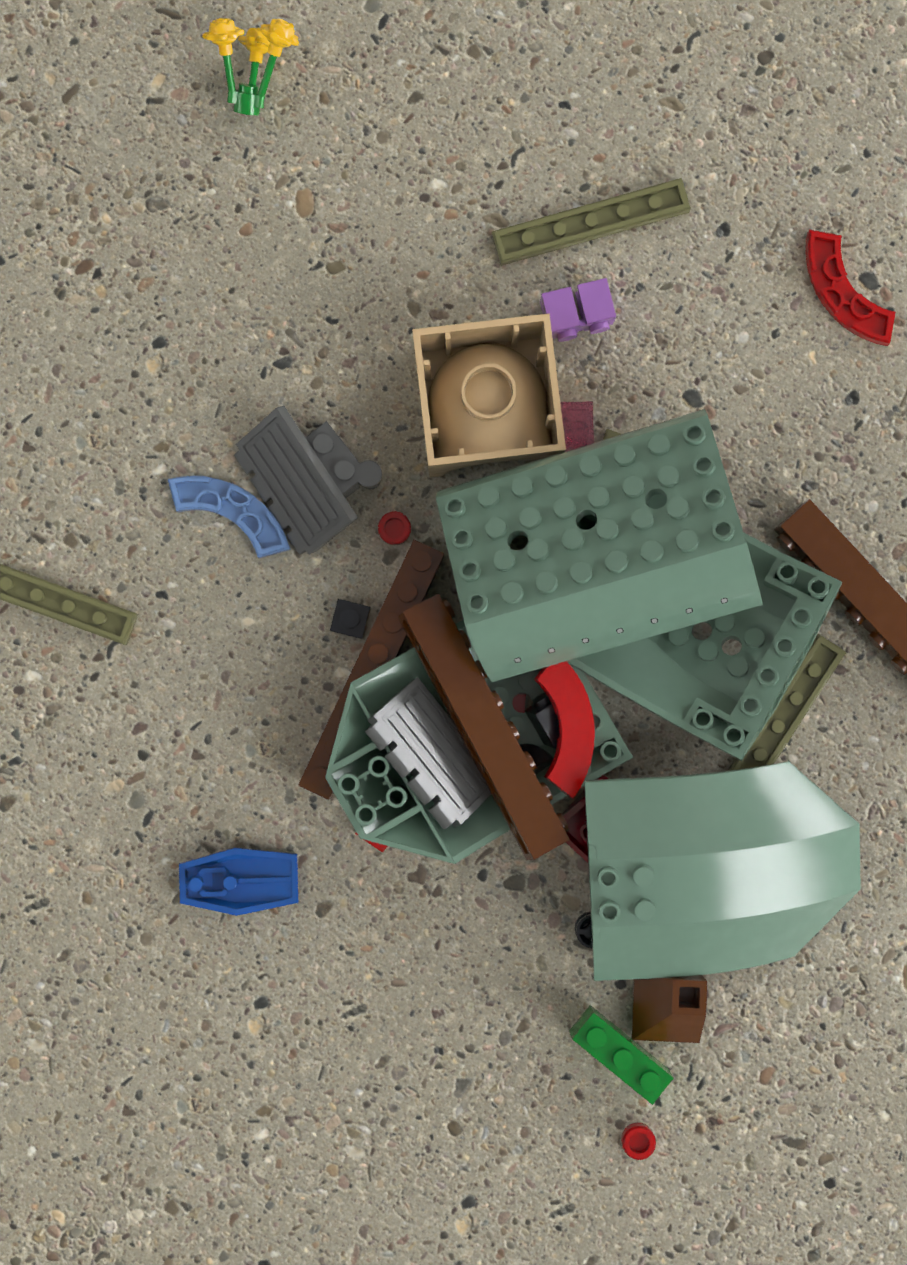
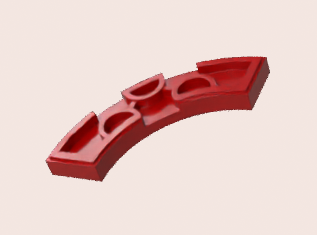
M809 230L805 245L807 269L812 286L822 305L840 325L851 333L872 343L888 346L891 342L896 312L872 303L861 293L858 294L846 277L847 273L842 261V235Z
M565 661L542 668L534 680L549 697L555 714L558 716L560 737L558 738L556 753L544 777L565 795L573 799L581 788L591 764L595 727L592 707L584 685L574 669Z

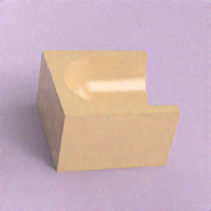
M550 313L412 329L429 478L443 476L449 471L473 465L513 460H540L566 451Z

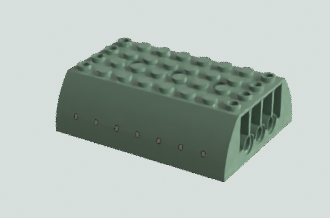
M705 409L439 490L436 494V502L465 627L479 661L491 682L763 605L745 535ZM660 494L667 498L666 504L659 509H652L647 506L648 500L654 495ZM592 515L597 518L596 525L589 530H583L578 527L579 521L584 516ZM515 537H528V544L522 550L516 551L510 548L511 542Z

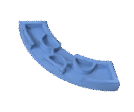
M183 476L168 479L177 512L200 510L213 512L228 518L248 536L258 558L291 550L287 537L274 515L261 501L243 488L233 483L206 476Z

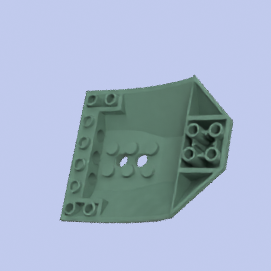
M660 494L654 495L648 500L647 506L652 509H659L666 504L667 498ZM592 515L584 516L579 521L578 527L583 530H589L596 525L597 518ZM746 533L744 535L763 605L705 621L704 623L711 626L712 633L704 640L696 639L693 636L692 629L696 625L694 624L567 661L622 696L740 761L743 760L779 705L809 652L842 585L841 581L770 547ZM735 639L739 641L742 645L740 652L735 655L724 653L722 646L727 640Z
M463 619L455 625L458 631L462 629L470 640ZM470 640L471 648H469V651L474 661L479 660ZM412 648L350 683L325 778L360 839L456 864L510 830L492 794L461 825L454 828L451 824L448 828L443 829L428 811L435 803L431 800L426 805H423L406 784L413 777L411 773L402 778L385 758V755L391 750L390 747L386 746L380 751L365 733L371 726L368 719L417 677L449 715L415 649ZM570 664L584 685L593 711L595 727L594 750L585 780H595L632 759L633 756L585 673ZM541 669L491 682L487 676L485 681L490 691L495 690L503 702L504 708L501 711L506 721H512L519 732L520 739L517 740L519 745L534 744L547 751L554 759L556 749L543 744L526 712L519 713L512 705L513 698L519 693L529 695L531 700L545 693L534 680ZM548 766L537 773L536 777L540 783L544 782L549 788L553 797L550 803L553 805L567 795L544 777L550 768Z

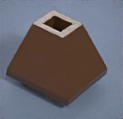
M702 975L634 979L631 1039L700 1043L706 1018L707 980Z

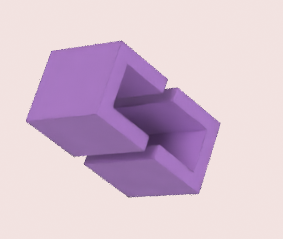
M607 278L577 285L578 291L575 292L581 320L578 317L571 287L541 294L540 305L542 313H550L553 339L558 338L559 342H564L576 338L578 331L590 330L591 334H597L610 329L609 325H613L616 313Z

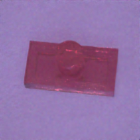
M593 401L560 402L566 451L594 443Z

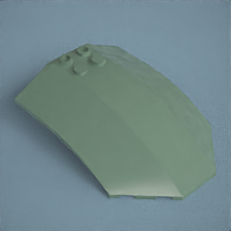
M789 760L788 762L704 774L584 780L594 981L715 974L761 966L794 957L861 890L860 824L814 782L800 772Z

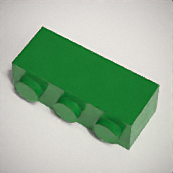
M589 1005L569 1030L573 1041L652 1105L674 1079L670 1070L591 1005Z

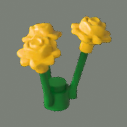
M219 18L210 22L209 31L202 34L204 39L218 45L219 54L223 56L228 86L227 102L234 103V112L245 115H259L260 108H264L265 94L277 57L281 56L283 48L289 47L291 44L294 46L299 44V37L294 34V25L292 23H288L283 19L273 18L270 24H262L261 28H250L246 36H241L244 34V30L235 27L233 20ZM238 37V41L250 51L249 62H252L249 84L239 83V88L236 90L230 55L233 54L232 43ZM269 53V59L259 88L256 85L259 64H262L263 54Z

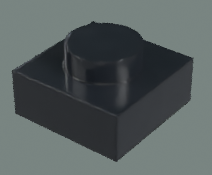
M338 599L330 631L363 639L371 607Z

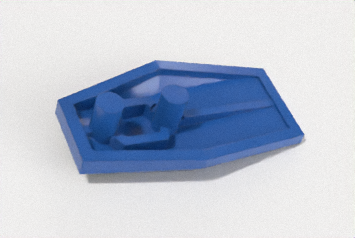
M235 847L179 863L180 903L235 916L299 903L297 854Z

